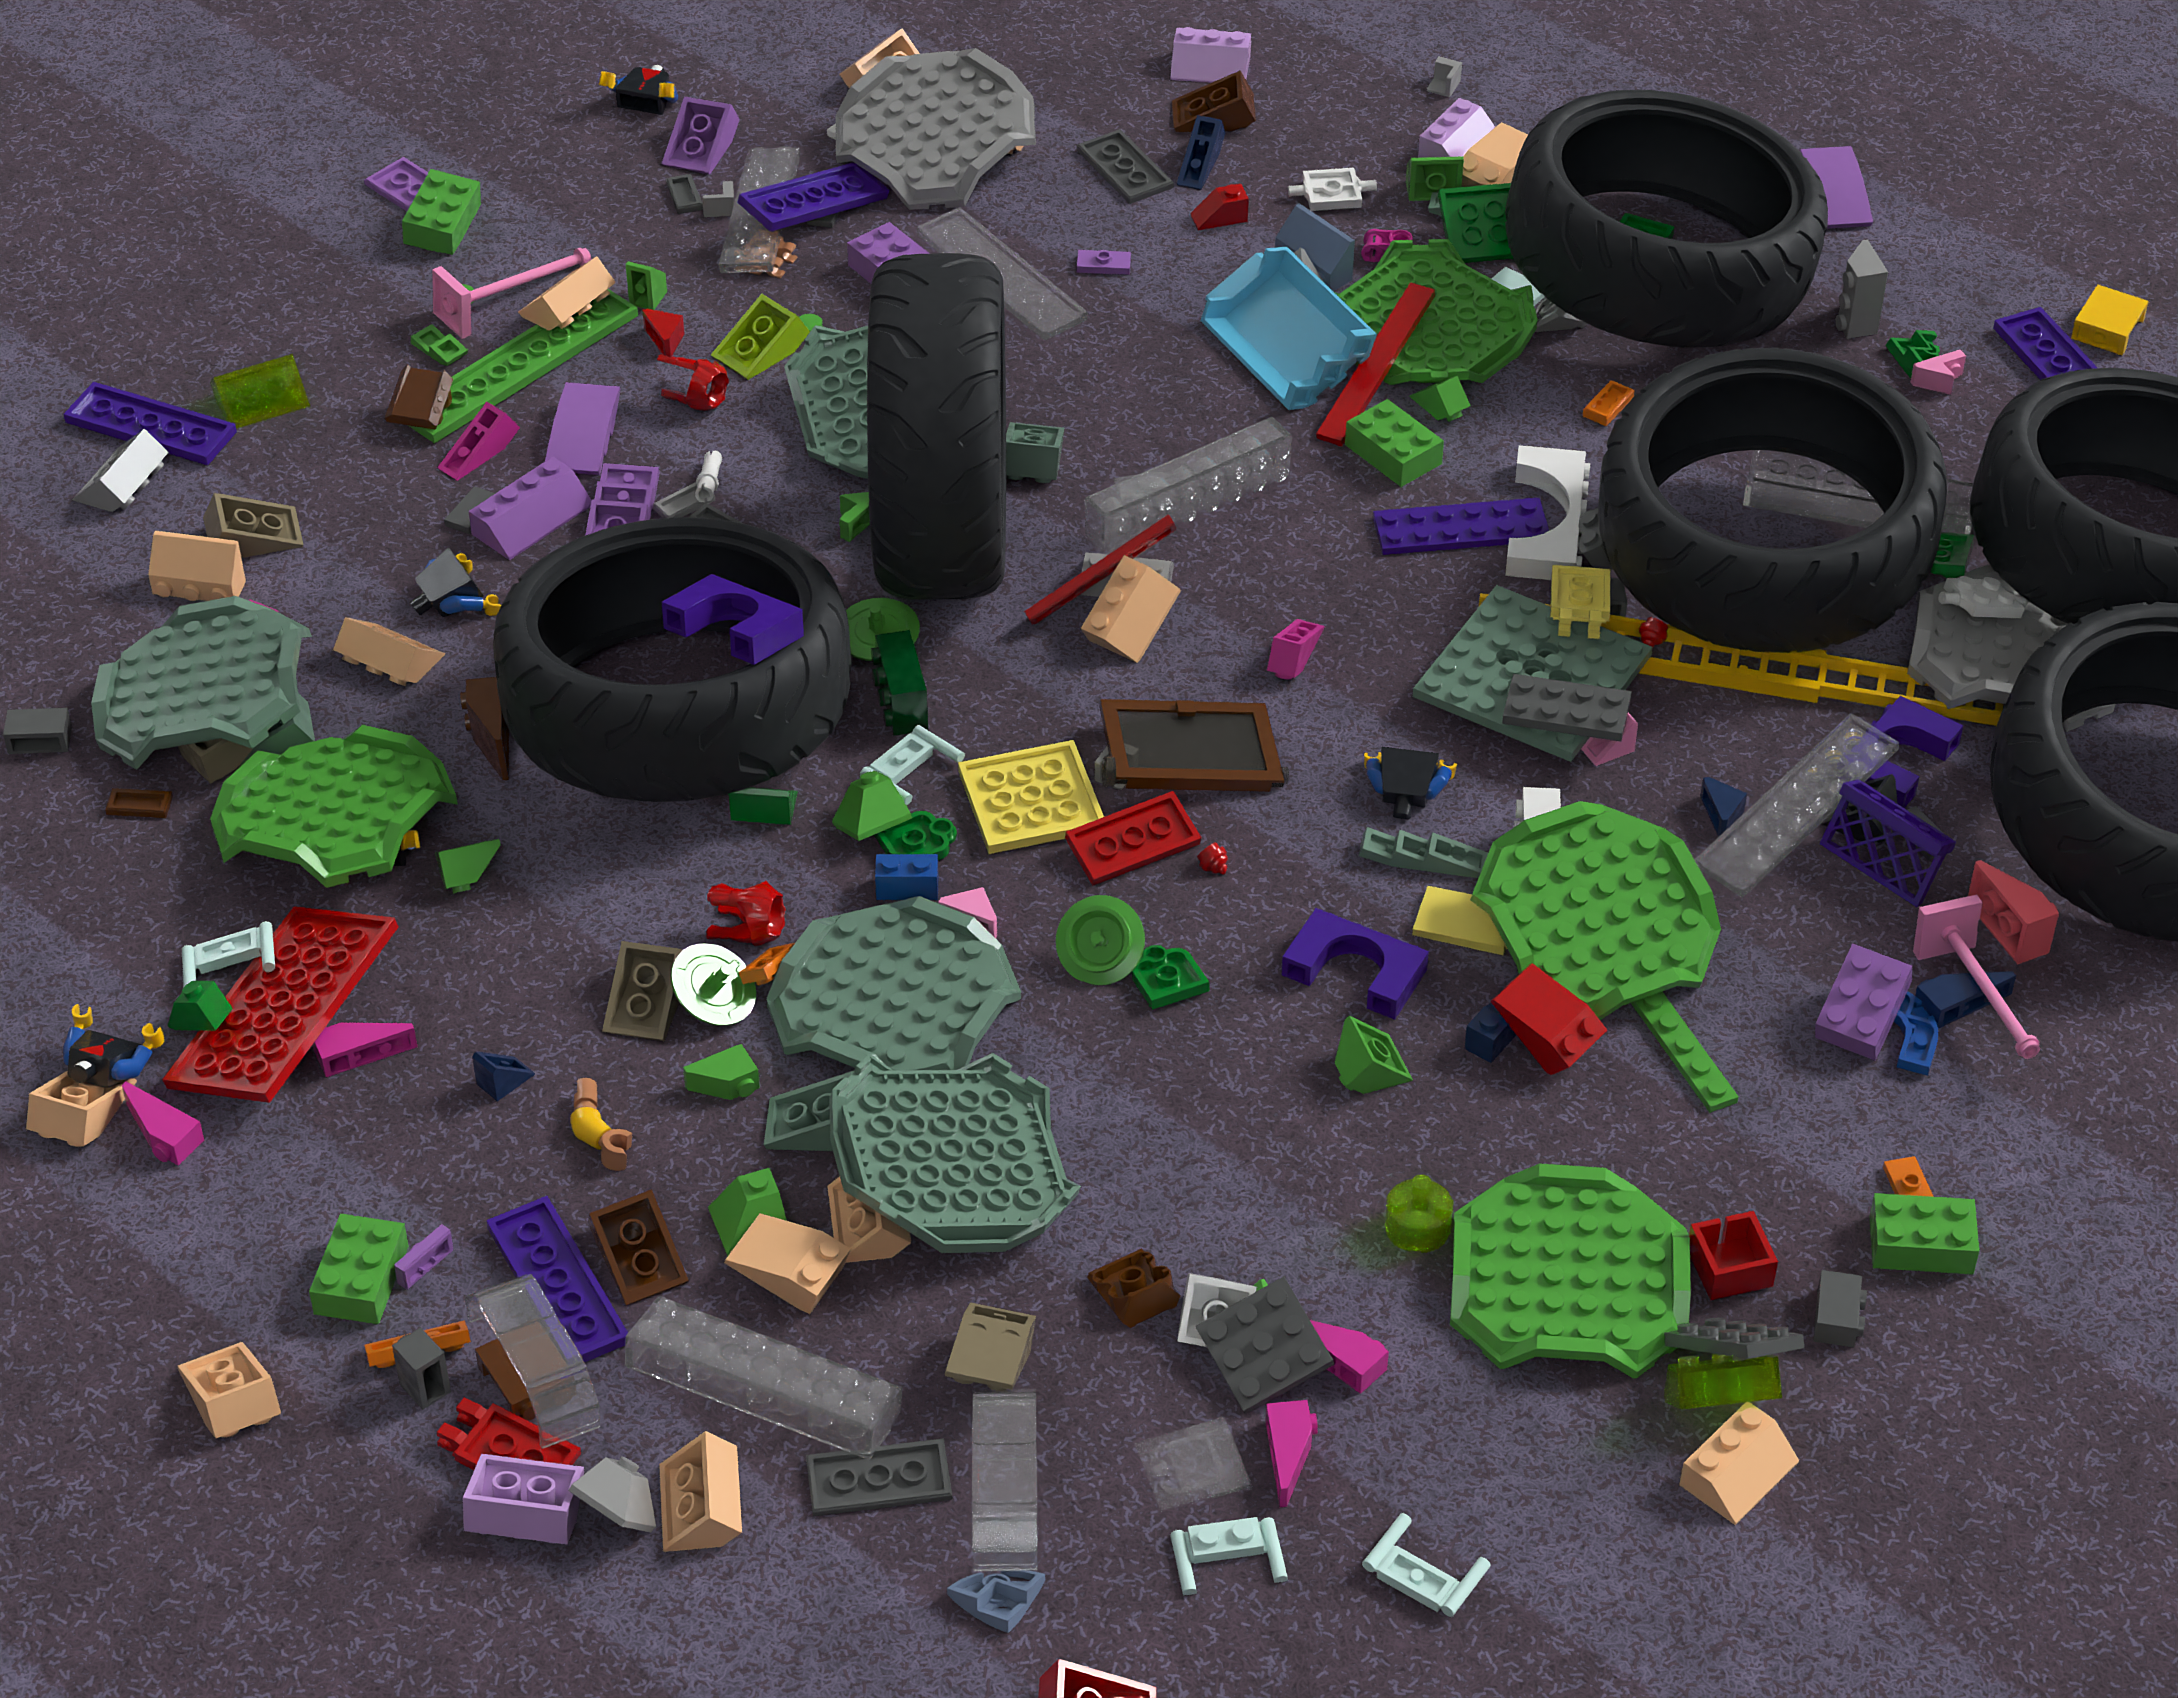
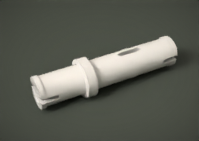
M709 451L704 456L702 471L696 479L697 489L695 497L699 502H705L706 498L708 502L711 501L714 491L718 487L717 476L722 462V455L718 451H712V454Z

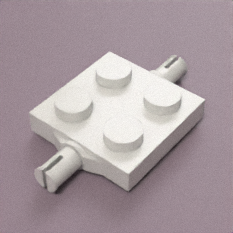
M1354 168L1303 171V185H1289L1288 195L1289 197L1304 195L1308 200L1310 211L1361 208V192L1376 191L1377 182L1376 180L1361 181L1356 176Z
M1967 576L1947 578L1943 587L1947 592H1941L1938 597L1941 604L1960 606L1972 617L2021 618L2024 607L2028 604L2026 598L2009 593L2001 586L2000 581L1992 577H1985L1984 579H1972Z

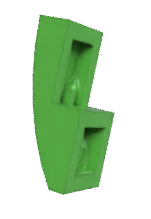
M432 324L411 336L412 345L445 366L468 354V350L451 334L444 336Z

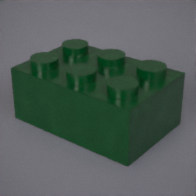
M910 630L875 635V647L871 648V658L873 665H876V669H872V679L874 687L880 686V689H877L880 707H886V709H883L885 727L891 726L893 736L912 733L917 725L928 730L927 688Z

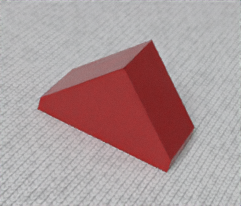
M652 309L642 310L645 331L663 355L672 357L685 335L683 315Z

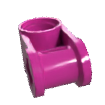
M1370 229L1364 234L1363 241L1365 245L1361 251L1364 261L1379 262L1392 240H1412V234L1406 230Z

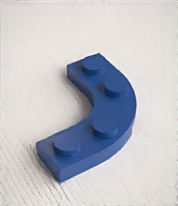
M1907 991L1894 1020L1904 1035L1897 1068L1928 1076L1938 1042V1027L1934 1016H1930L1921 1006L1922 1001Z

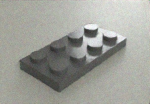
M1513 674L1503 712L1502 724L1621 742L1632 691Z
M1725 1318L1706 1319L1705 1325L1698 1326L1697 1323H1683L1677 1325L1678 1330L1664 1333L1665 1346L1745 1359L1804 1348L1803 1334L1791 1333L1788 1327H1772L1767 1329V1324H1751L1746 1326V1321L1726 1322Z

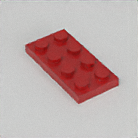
M1174 791L1068 830L1065 834L1067 843L1092 886L1200 845L1202 839Z

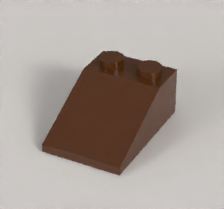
M1241 70L1172 100L1173 124L1176 132H1192L1197 115L1222 120L1225 131L1246 128L1256 121L1254 95Z
M496 677L466 679V692L460 693L462 710L467 709L468 713H465L466 731H472L473 741L501 779L509 780V729L501 711Z
M652 1189L589 1213L588 1224L626 1306L689 1282Z

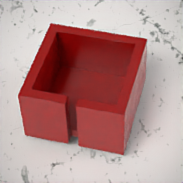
M1754 1211L1726 1216L1720 1244H1718L1721 1229L1719 1218L1691 1224L1689 1232L1690 1257L1710 1300L1774 1286L1778 1260Z

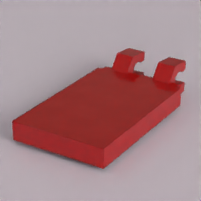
M465 1397L456 1407V1411L459 1412L457 1421L472 1427L469 1433L466 1434L445 1422L437 1431V1436L440 1437L437 1445L453 1452L452 1456L455 1457V1461L472 1470H475L481 1454L573 1465L581 1454L580 1447L492 1403L489 1409H485L482 1405Z

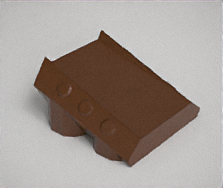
M407 364L400 372L384 419L390 423L435 430L443 420V409L449 407L452 403L450 388L453 378L445 370L437 372L411 368Z
M1142 1248L1089 1272L1087 1276L1088 1280L1121 1322L1129 1328L1135 1327L1136 1324L1168 1309L1175 1308L1181 1297L1174 1288L1171 1270L1166 1266H1156L1155 1257L1150 1252H1145Z

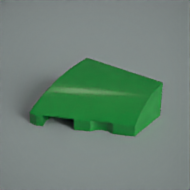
M1916 330L1911 338L1890 337L1885 345L1910 378L1914 363L1937 357L1940 352L1939 346L1934 345L1932 342L1937 337L1935 331Z

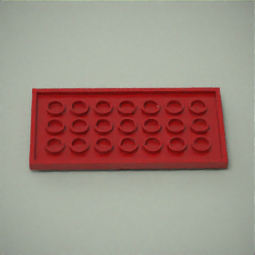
M294 906L273 933L275 969L271 972H266L262 969V956L253 959L225 996L233 1008L216 1031H199L162 1079L166 1088L270 1103L399 926L395 918Z

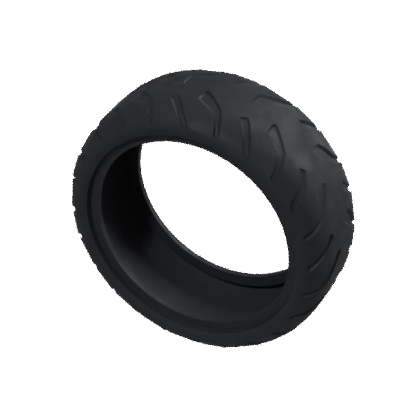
M1616 90L1574 99L1547 114L1530 131L1523 143L1513 173L1505 209L1508 246L1511 248L1510 252L1524 277L1546 299L1573 317L1608 333L1634 341L1681 348L1716 347L1743 342L1761 336L1783 323L1802 302L1811 286L1824 245V236L1828 224L1827 198L1822 181L1807 158L1803 157L1802 153L1785 137L1757 119L1725 105L1691 95L1656 90ZM1606 192H1638L1677 199L1719 216L1740 230L1748 239L1724 243H1697L1652 235L1609 217L1583 197Z
M962 253L901 255L883 262L876 269L871 282L867 356V451L872 562L876 580L882 589L900 598L971 599L982 597L994 592L1001 584L1005 574L1006 363L1003 277L999 268L992 261L977 255Z
M1787 348L1736 349L1705 355L1704 358L1699 359L1697 357L1674 367L1670 373L1664 372L1641 389L1640 394H1636L1622 410L1621 419H1617L1607 440L1608 450L1603 456L1598 508L1601 540L1614 572L1633 597L1644 608L1662 621L1669 623L1670 626L1704 641H1710L1712 644L1740 650L1779 653L1797 651L1799 653L1827 648L1830 644L1838 645L1868 633L1869 629L1875 630L1895 616L1897 609L1905 607L1922 586L1921 582L1926 580L1931 571L1938 551L1947 498V474L1942 452L1928 423L1919 410L1895 388L1866 370L1860 369L1858 366L1817 353ZM1747 450L1787 452L1820 461L1845 473L1870 493L1884 514L1866 529L1837 542L1808 548H1765L1734 542L1702 529L1673 508L1658 488L1680 469L1707 457Z
M2083 369L2041 379L2016 395L2000 412L1989 432L1974 478L1970 499V515L1978 545L1983 547L1982 553L1993 570L1998 572L1999 576L2019 595L2026 598L2028 602L2067 624H2075L2079 618L2103 608L2107 611L2111 607L2146 602L2148 605H2152L2155 602L2178 603V538L2150 533L2111 519L2078 500L2056 481L2058 478L2079 475L2111 476L2143 482L2178 495V377L2136 369Z
M678 517L636 521L602 529L566 543L542 557L540 561L535 562L518 578L519 583L512 585L497 614L493 634L494 662L501 711L509 732L529 759L541 770L571 786L601 796L643 802L689 801L730 794L768 781L772 777L779 776L799 764L802 758L808 757L828 738L829 734H832L847 703L851 685L849 676L851 672V651L848 617L840 591L826 567L809 551L772 531L722 519ZM711 574L801 608L803 612V637L755 665L749 664L735 671L704 680L666 685L630 684L598 678L573 668L586 657L615 643L642 635L667 632L668 630L664 629L662 601ZM718 621L700 630L730 634V628L742 621Z
M2146 602L2115 606L2107 611L2103 608L2079 618L2075 624L2069 623L2046 640L2044 646L2038 647L2019 673L2002 710L1993 736L1990 756L1993 802L2011 843L2033 872L2037 874L2038 878L2061 897L2105 923H2112L2116 928L2142 936H2153L2155 939L2178 941V834L2144 822L2104 795L2078 765L2066 741L2062 722L2078 713L2112 704H2149L2178 710V603L2155 602L2152 605H2148Z

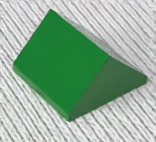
M749 787L729 794L731 820L791 825L798 791Z

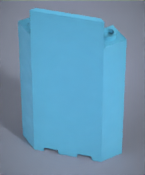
M1288 247L1266 248L1264 254L1262 252L1255 253L1206 295L1205 299L1207 302L1200 320L1288 410L1303 409L1315 404L1318 401L1316 397L1327 387L1330 389L1334 388L1348 376L1346 371L1357 361L1362 364L1369 358L1377 336Z

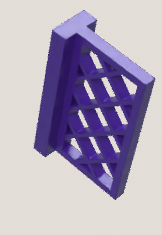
M1857 779L1843 783L1839 791L1842 797L1819 844L1915 907H1918L1923 903L1946 854L1953 851L1956 841L1861 780ZM1849 802L1857 807L1860 820L1848 821L1846 808ZM1876 819L1881 822L1884 832L1883 836L1873 838L1869 820ZM1861 823L1866 840L1855 843L1850 826ZM1843 828L1847 841V846L1840 847L1831 841L1835 831ZM1893 836H1903L1906 839L1909 851L1898 854ZM1886 839L1890 856L1879 859L1874 841ZM1867 844L1872 861L1865 863L1860 860L1856 846ZM1923 850L1934 856L1930 867L1922 870L1917 853ZM1910 854L1915 872L1903 875L1899 857ZM1892 860L1896 877L1891 879L1883 874L1880 862ZM1916 875L1919 884L1916 896L1908 891L1905 878Z

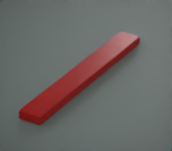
M1409 283L1376 336L1369 358L1358 365L1316 433L1317 439L1343 446L1346 436V422L1364 412L1434 299L1435 289Z

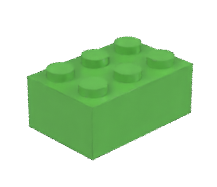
M430 169L402 220L403 243L453 255L481 205L480 182Z
M1388 399L1346 422L1345 445L1400 487L1442 464L1444 440Z
M1874 1193L1869 1215L1873 1268L1974 1274L1979 1255L1975 1199Z
M340 1213L309 1290L314 1315L372 1324L380 1323L396 1281L394 1264L405 1256L409 1247L405 1223Z

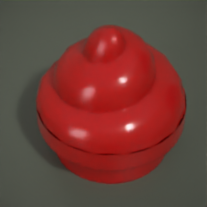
M1647 618L1646 622H1642L1639 627L1641 641L1652 647L1662 644L1668 637L1667 624L1657 618Z
M1216 842L1209 845L1197 856L1200 861L1199 866L1204 871L1224 875L1227 871L1226 862L1228 860L1226 849L1223 846L1219 847Z

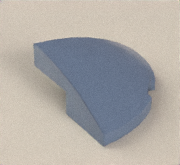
M1002 1569L1001 1574H990L984 1577V1573L980 1572L953 1583L947 1588V1595L977 1619L996 1629L1009 1633L1022 1619L1045 1582V1574L1022 1569ZM1009 1577L1024 1578L1029 1581H1010Z

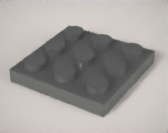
M1284 1276L1195 1326L1244 1414L1259 1408L1335 1365L1331 1355Z

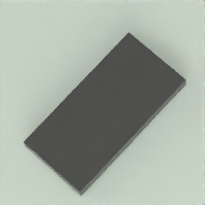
M1121 129L1077 145V151L1129 204L1174 188V182Z
M944 1438L806 1455L813 1516L953 1500Z

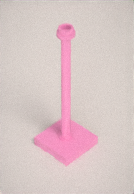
M577 248L574 250V255L472 291H468L449 272L440 266L432 269L433 313L461 339L471 335V302L578 264L582 266L591 260V255L586 248Z
M1978 895L1919 907L1913 948L1917 959L1922 960L1956 952L2016 1040L2015 1050L2017 1054L2025 1059L2035 1057L2040 1051L2038 1039L2033 1035H2027L1970 951V948L1976 947L1977 927L1982 908V901Z

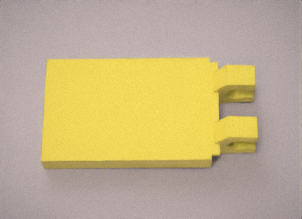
M1552 565L1550 617H1553V620H1559L1558 636L1570 637L1571 622L1579 621L1588 622V638L1600 639L1601 623L1606 624V621L1609 622L1610 569Z
M1427 886L1413 926L1412 935L1499 955H1504L1505 949H1507L1490 915L1470 901L1472 894Z

